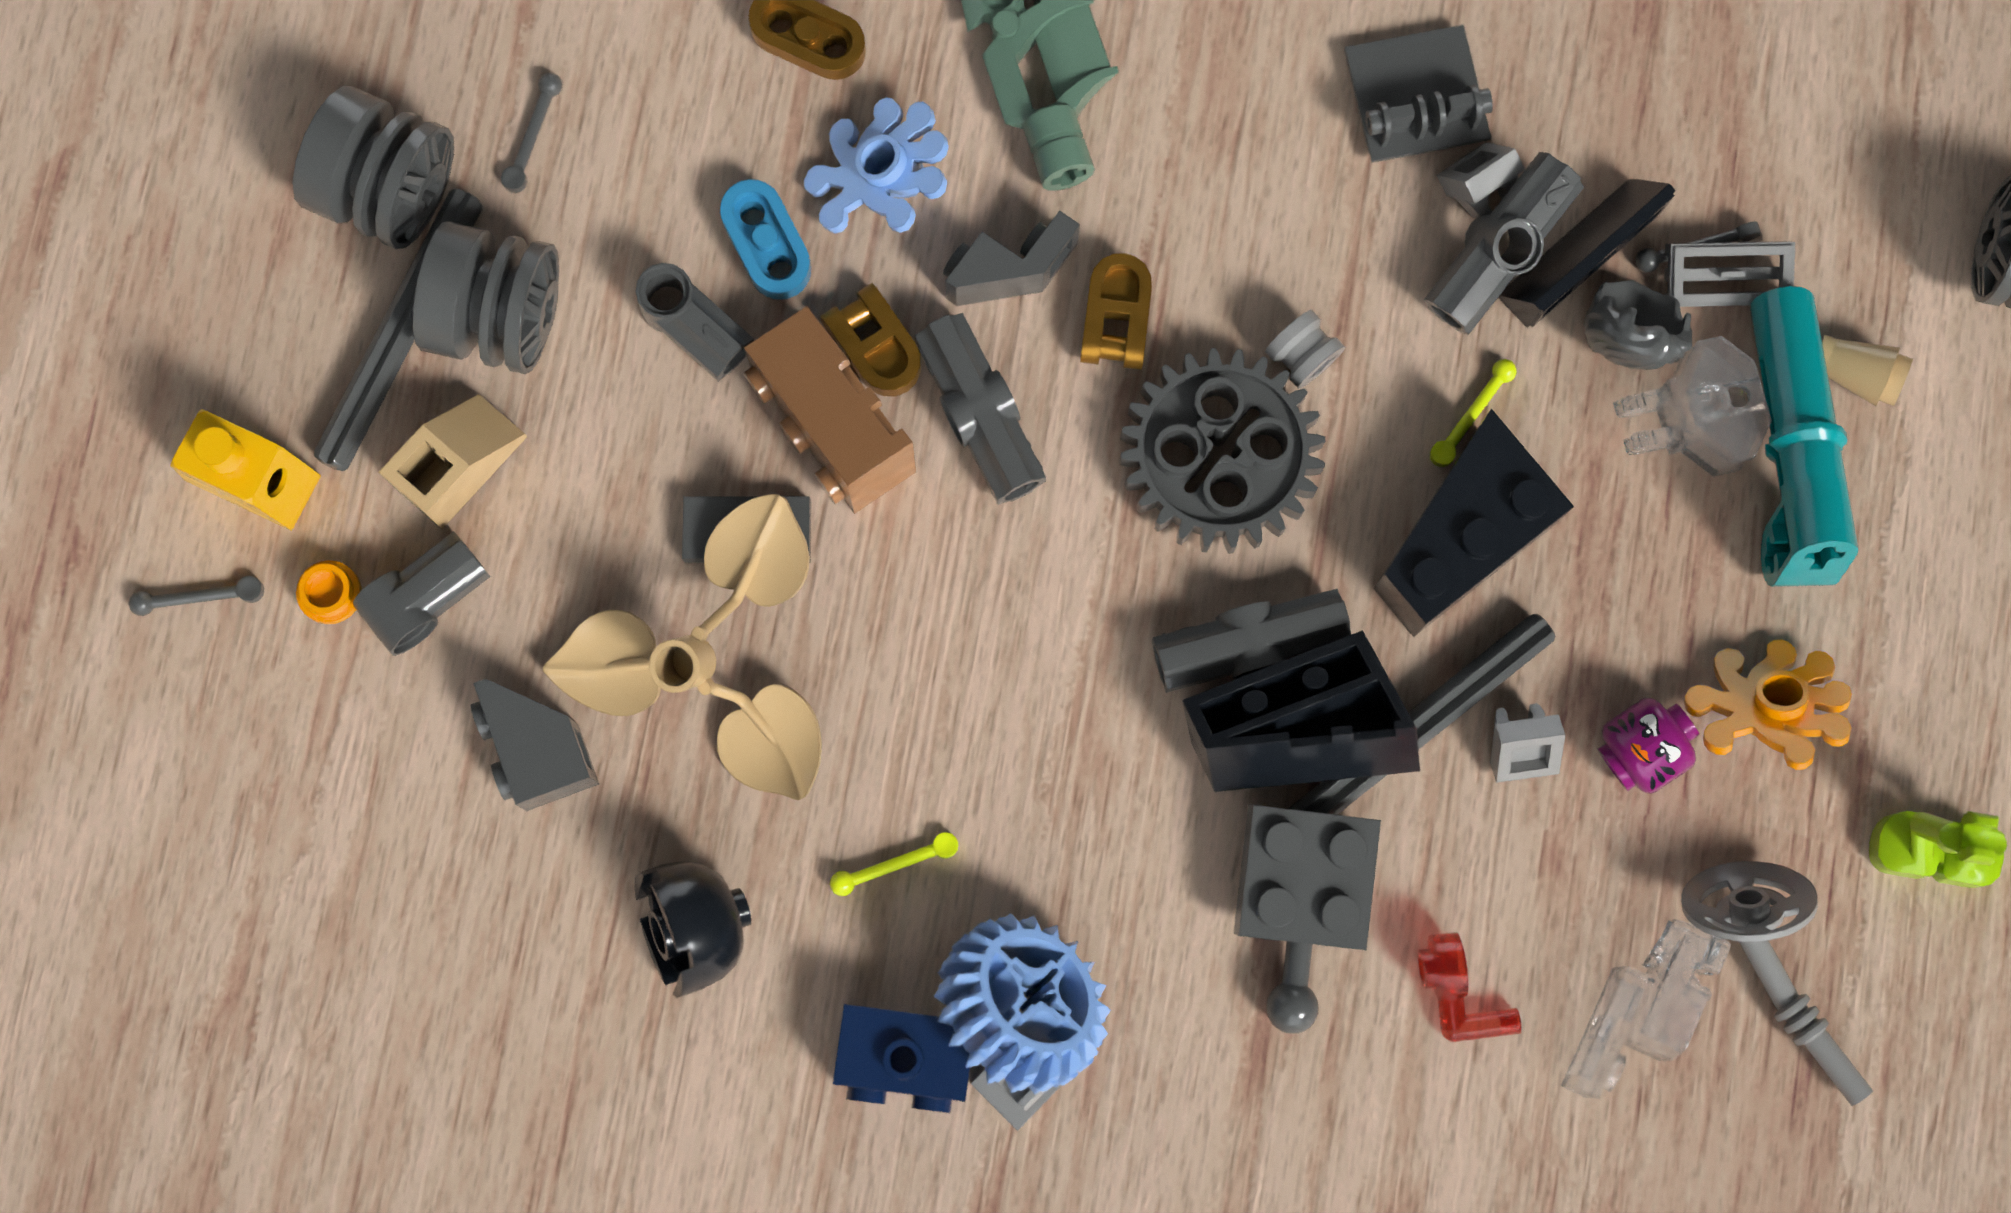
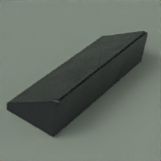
M1639 179L1626 181L1547 250L1534 268L1529 272L1520 274L1500 294V300L1527 328L1529 326L1533 328L1655 220L1674 198L1675 195L1673 193L1676 190L1669 183Z

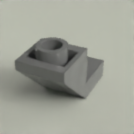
M1060 210L1048 226L1039 222L1021 247L1020 254L1025 256L1024 259L984 232H981L971 247L962 243L947 262L943 274L948 277L945 280L946 299L954 305L960 306L1043 292L1078 245L1080 224Z

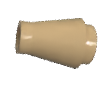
M1824 335L1822 344L1828 378L1874 406H1877L1879 401L1894 406L1909 373L1913 358L1898 354L1900 347L1841 340Z

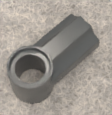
M660 263L650 266L639 277L636 286V296L643 318L650 327L668 336L718 382L730 374L746 356L744 347L755 341L754 338L691 283L690 278L683 269L674 264ZM674 287L683 293L681 302L673 309L666 311L658 310L650 304L652 295L660 288Z
M453 531L403 571L394 570L388 572L368 584L355 597L353 607L390 654L397 656L421 643L438 625L437 618L491 576Z

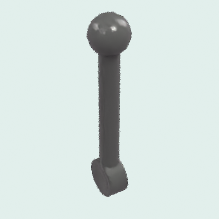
M546 73L539 79L538 86L541 94L513 166L507 167L502 172V184L511 193H519L527 186L528 180L524 170L552 97L559 95L562 90V80L554 73Z
M1753 221L1743 224L1734 230L1688 243L1747 242L1759 237L1762 233L1758 222ZM1645 248L1639 251L1635 259L1636 266L1643 272L1656 270L1660 263L1668 261V256H1665V249L1655 251L1652 248Z
M246 576L240 579L237 585L155 596L145 591H139L130 597L129 608L133 614L145 616L150 614L154 608L238 597L247 603H255L263 597L264 586L257 578Z

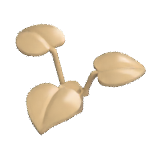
M769 494L753 498L731 511L715 527L705 547V574L716 586L733 589L734 591L731 597L700 626L693 628L691 635L664 641L656 647L654 633L641 618L624 610H606L596 613L582 622L559 651L546 662L543 672L559 689L572 699L593 710L612 716H630L645 711L657 701L661 689L670 693H679L697 687L702 695L712 694L735 702L741 709L729 713L723 719L717 734V752L725 769L736 780L750 788L780 794L794 800H801L809 794L821 763L822 740L820 726L811 705L797 691L782 684H772L764 687L751 701L743 692L713 682L711 677L716 669V655L712 646L706 641L707 636L742 603L745 595L759 606L771 607L782 604L794 597L802 588L809 571L810 556L805 536L787 499L780 494Z

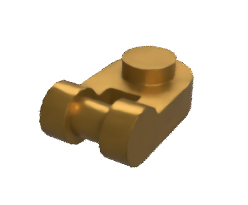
M1126 253L1111 254L1101 259L1094 267L1090 278L1080 363L1099 365V359L1123 361V368L1142 370L1152 293V278L1146 264L1136 256ZM1104 318L1129 321L1127 337L1102 334Z
M873 283L856 292L858 299L845 308L839 310L835 306L820 316V320L828 334L848 358L863 383L867 387L870 386L874 393L882 396H899L908 392L917 383L921 373V358L916 343ZM872 320L880 330L861 342L855 330Z

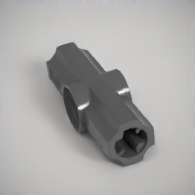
M1539 152L1493 212L1478 216L1470 224L1465 236L1464 249L1425 297L1424 301L1428 304V308L1457 331L1469 335L1514 276L1529 272L1538 264L1543 254V239L1583 190L1582 178L1570 166L1559 161L1550 153ZM1508 231L1510 238L1509 246L1505 253L1500 256L1498 249L1499 241L1502 235Z
M963 313L946 315L929 323L926 328L915 335V342L931 376L934 377L942 393L940 401L957 439L963 447L968 445L998 505L1008 501L1012 502L1031 493L1039 485L1046 482V476L1042 465L1031 448L1030 442L1018 423L1021 420L1020 414L1004 378L998 370L992 371Z
M1333 589L1271 606L1269 601L1237 607L1219 614L1215 617L1216 621L1185 627L1171 633H1163L1160 636L1153 637L1152 645L1160 679L1167 693L1231 675L1233 679H1238L1351 635V629L1344 600H1342L1338 589Z

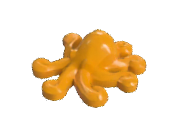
M1781 639L1773 640L1767 644L1766 658L1756 664L1747 678L1740 675L1744 667L1745 658L1739 650L1726 648L1719 651L1714 658L1713 666L1716 678L1724 691H1719L1705 685L1693 686L1689 688L1685 695L1684 705L1685 710L1694 717L1706 715L1711 710L1727 716L1723 720L1714 721L1706 726L1703 733V742L1708 751L1716 755H1726L1732 751L1734 738L1752 734L1773 750L1783 753L1789 767L1795 770H1802L1813 763L1816 750L1813 743L1806 737H1822L1831 746H1842L1848 743L1852 726L1846 717L1838 713L1849 707L1852 697L1850 686L1835 680L1828 682L1824 688L1813 686L1830 681L1835 672L1833 658L1822 651L1809 653L1804 666L1788 671L1793 668L1797 653L1793 645ZM1814 709L1822 710L1828 713L1823 715L1814 714Z

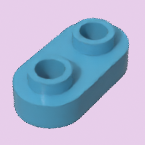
M754 179L743 180L731 186L721 200L720 215L724 228L753 285L761 294L771 299L784 300L798 295L804 290L810 280L811 262L808 251L778 193L769 184ZM750 210H760L764 213L763 220L756 225H748L742 221L745 213ZM778 262L788 263L792 267L791 272L783 278H775L769 271Z

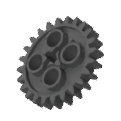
M1216 348L1210 349L1206 366L1203 367L1198 365L1190 353L1185 354L1183 374L1179 375L1174 369L1165 364L1160 372L1163 388L1147 381L1142 385L1141 394L1149 406L1141 403H1131L1127 415L1141 426L1122 427L1120 439L1136 446V448L1128 449L1121 453L1120 465L1138 468V471L1126 478L1125 488L1126 490L1145 489L1146 493L1137 505L1138 512L1149 511L1157 507L1160 513L1154 529L1159 532L1172 522L1179 525L1176 542L1179 545H1182L1191 533L1194 532L1200 534L1202 552L1207 553L1214 537H1222L1228 554L1234 553L1239 535L1243 534L1254 549L1258 548L1262 543L1261 528L1263 526L1277 537L1281 536L1286 529L1281 513L1299 520L1305 510L1295 496L1313 499L1318 489L1312 481L1304 476L1319 475L1325 467V462L1309 455V453L1322 449L1326 442L1325 436L1307 433V430L1317 423L1320 414L1318 411L1300 413L1298 408L1305 400L1308 392L1304 388L1287 394L1284 390L1290 374L1287 370L1279 373L1272 380L1265 376L1268 360L1266 357H1262L1251 370L1244 367L1243 351L1240 349L1236 350L1230 365L1221 363ZM1211 396L1223 397L1232 405L1234 414L1223 420L1213 419L1204 412L1201 402ZM1250 409L1258 410L1259 417L1238 437L1231 456H1222L1194 493L1186 492L1184 486L1206 465L1213 445L1217 447L1223 445L1244 415ZM1259 435L1271 436L1281 445L1282 455L1272 460L1263 459L1254 453L1250 440ZM1172 442L1183 443L1191 449L1195 460L1187 466H1172L1162 457L1161 448ZM1222 481L1231 482L1240 489L1243 502L1233 507L1221 506L1212 498L1210 487Z

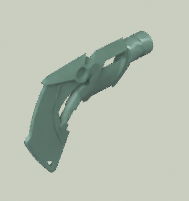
M961 0L968 32L982 23H988L991 27L992 43L982 56L1005 124L1024 130L1030 151L1034 155L1033 159L1043 188L1049 191H1058L1086 181L1093 175L1095 168L1085 139L1082 138L1083 133L1078 116L1092 97L1119 73L1117 66H1110L1089 5L1094 3V0H1033L1034 6L1028 10L1024 7V0ZM1037 44L1057 101L1034 110L1018 63Z

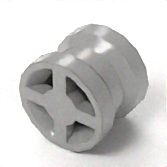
M1313 310L1305 312L1289 324L1269 344L1265 351L1273 361H1282L1289 368L1290 380L1298 389H1301L1318 377L1345 349V346L1338 338L1328 337L1320 329L1321 319Z

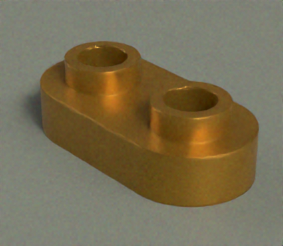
M754 0L750 6L748 19L751 33L757 45L763 50L831 80L850 77L862 66L866 56L865 37L861 26L852 17L815 0ZM777 20H787L792 24L783 33H777L770 29L771 25ZM839 44L847 50L842 56L832 58L825 54L826 49L831 45Z

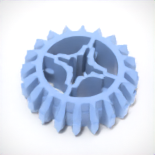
M1010 913L1005 917L998 918L995 922L991 919L981 922L968 935L962 936L952 946L953 950L949 953V957L943 962L942 968L938 972L943 982L938 985V990L934 995L935 998L947 1005L941 1011L938 1022L953 1026L955 1030L949 1046L963 1045L970 1054L966 1068L979 1064L983 1065L986 1068L987 1084L999 1082L1005 1078L1011 1093L1018 1090L1023 1091L1029 1087L1034 1094H1037L1040 1091H1047L1052 1086L1056 1088L1060 1084H1067L1078 1076V1072L1084 1070L1094 1061V1057L1098 1054L1097 1048L1102 1045L1103 1039L1108 1035L1102 1023L1105 1022L1111 1010L1098 1001L1106 985L1092 981L1089 975L1095 962H1082L1075 954L1078 941L1066 944L1060 941L1057 925L1041 931L1035 916L1022 919L1019 922Z

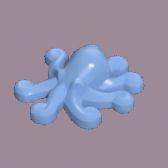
M887 97L879 100L874 106L873 115L875 119L865 129L859 141V130L851 119H840L832 125L829 132V140L841 166L835 168L826 165H815L807 172L804 179L805 189L814 197H823L829 192L831 187L843 190L838 196L822 206L820 210L819 221L826 230L835 234L843 232L848 225V213L865 203L870 210L886 217L888 226L893 231L901 233L910 229L916 216L914 208L903 198L914 197L921 192L930 199H936L946 192L948 182L944 173L934 166L924 167L923 163L935 164L940 162L947 155L949 149L948 140L938 130L930 131L935 123V115L931 107L925 102H915L909 106L906 121L901 123L903 119L902 108L892 98ZM923 136L920 142H913L917 138ZM858 141L857 147H852Z

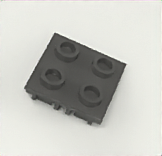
M1464 25L1345 47L1344 51L1371 163L1491 140L1492 137L1486 114L1493 111L1492 96L1488 88L1479 89Z

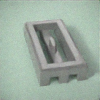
M1795 242L1665 244L1668 268H1665L1664 281H1668L1667 293H1664V295H1670L1678 299L1680 307L1751 305V302L1757 296L1766 292L1683 293V281L1779 279V287L1794 286ZM1780 255L1779 266L1684 268V257Z

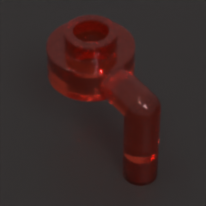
M1457 932L1429 935L1427 949L1418 950V969L1423 988H1434L1438 999L1440 1027L1443 1037L1450 1042H1460L1521 1034V1019L1517 1008L1466 1014L1464 997H1467L1468 971L1461 938Z

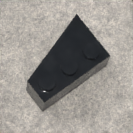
M1491 408L1476 428L1465 448L1377 582L1374 590L1411 635L1415 637L1555 526L1574 508V505Z
M1363 630L1182 700L1191 744L1214 792L1420 771L1416 726Z

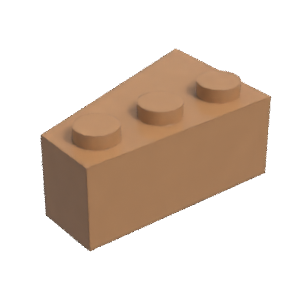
M807 306L744 347L749 365L751 366V368L743 372L745 378L764 404L774 399L785 414L786 418L779 422V426L799 454L809 449L822 468L816 471L814 475L835 505L844 499L855 514L916 473L912 440L902 428L897 432L894 430L879 409L882 406L880 399L870 386L866 389L850 368L848 358Z

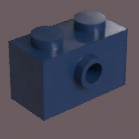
M844 1004L833 1084L848 1086L847 1100L885 1104L887 1092L913 1095L911 1108L951 1113L952 1100L966 1102L970 1067L966 1068V1064L970 1054L963 1045L949 1046L955 1030L953 1026L938 1022L939 1016Z

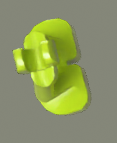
M1902 811L1885 816L1877 822L1872 830L1869 841V858L1872 865L1878 871L1885 874L1914 879L1933 875V878L1939 883L1979 888L1991 885L2000 877L2007 841L2005 835L1997 829L1999 816L1969 811L1964 814L1959 823L1926 812Z

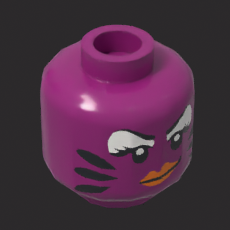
M1646 697L1603 726L1602 738L1605 744L1597 750L1627 791L1636 786L1640 791L1652 794L1695 765L1696 754L1690 741L1700 734L1690 718L1677 703L1666 709L1659 701Z

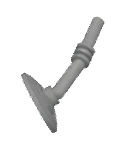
M1758 861L1721 864L1706 869L1694 876L1685 885L1681 896L1682 910L1687 920L1707 934L1727 940L1739 941L1774 1006L1778 1010L1774 1017L1778 1022L1784 1020L1787 1022L1783 1028L1787 1034L1795 1032L1796 1036L1793 1042L1796 1046L1805 1045L1851 1106L1867 1098L1873 1090L1826 1031L1829 1025L1826 1018H1816L1820 1012L1816 1006H1807L1810 1001L1807 994H1798L1769 940L1797 932L1814 918L1818 908V895L1814 885L1805 876L1793 869L1778 864ZM1753 884L1772 886L1787 892L1791 896L1785 898L1782 894L1778 893L1777 891L1764 887L1753 886ZM1729 887L1731 893L1721 899L1716 908L1701 904L1711 893ZM1797 915L1788 924L1777 928L1783 922L1784 917Z

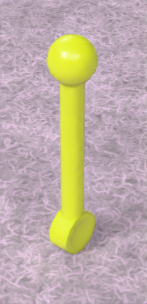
M1501 359L1494 363L1492 378L1446 440L1438 441L1432 446L1429 457L1434 465L1446 467L1453 462L1456 456L1455 447L1501 385L1511 382L1515 378L1517 369L1511 360Z
M940 833L934 839L933 844L851 874L847 871H838L830 879V888L838 896H847L852 893L858 884L935 856L942 859L951 858L958 850V840L951 833Z

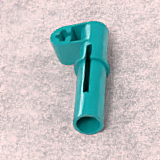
M1779 287L1757 296L1750 306L1771 434L1769 444H1765L1764 449L1768 459L1776 464L1781 502L1767 523L1762 536V572L1767 585L1771 587L1836 585L1858 555L1859 550L1841 452L1847 444L1848 437L1844 428L1836 424L1814 295L1810 290L1802 287Z

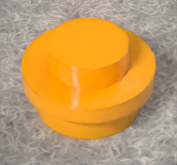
M325 560L311 565L303 572L297 583L296 599L303 613L312 620L322 624H336L346 620L356 611L353 607V601L361 592L362 587L356 573L347 565L338 561Z

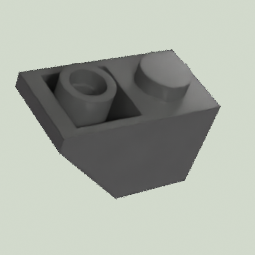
M484 679L474 683L479 702L471 704L472 715L482 739L492 738L500 761L491 764L498 790L504 800L513 798L515 805L525 811H529L599 785L580 727L569 716L490 680Z

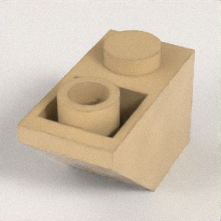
M478 394L424 423L378 473L432 522L443 529L527 436Z

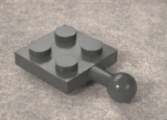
M1248 804L1233 934L1243 937L1287 941L1282 983L1271 991L1266 1003V1011L1270 1022L1282 1032L1289 1034L1304 1032L1317 1019L1319 1011L1318 1000L1315 993L1308 987L1313 945L1367 951L1381 820Z

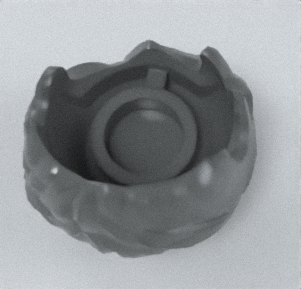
M1633 280L1603 283L1597 290L1592 304L1586 313L1584 328L1587 344L1593 352L1603 355L1607 360L1616 365H1622L1631 369H1658L1667 363L1673 364L1680 359H1684L1685 352L1692 348L1691 314L1686 312L1684 318H1682L1679 300L1673 296L1653 291Z

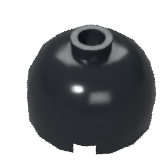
M688 861L663 864L639 872L635 876L634 890L636 900L648 897L650 906L649 916L640 919L643 934L653 962L664 984L668 985L677 982L673 996L679 998L700 991L724 978L737 965L744 945L743 927L751 925L749 905L740 888L730 890L723 877L704 864Z

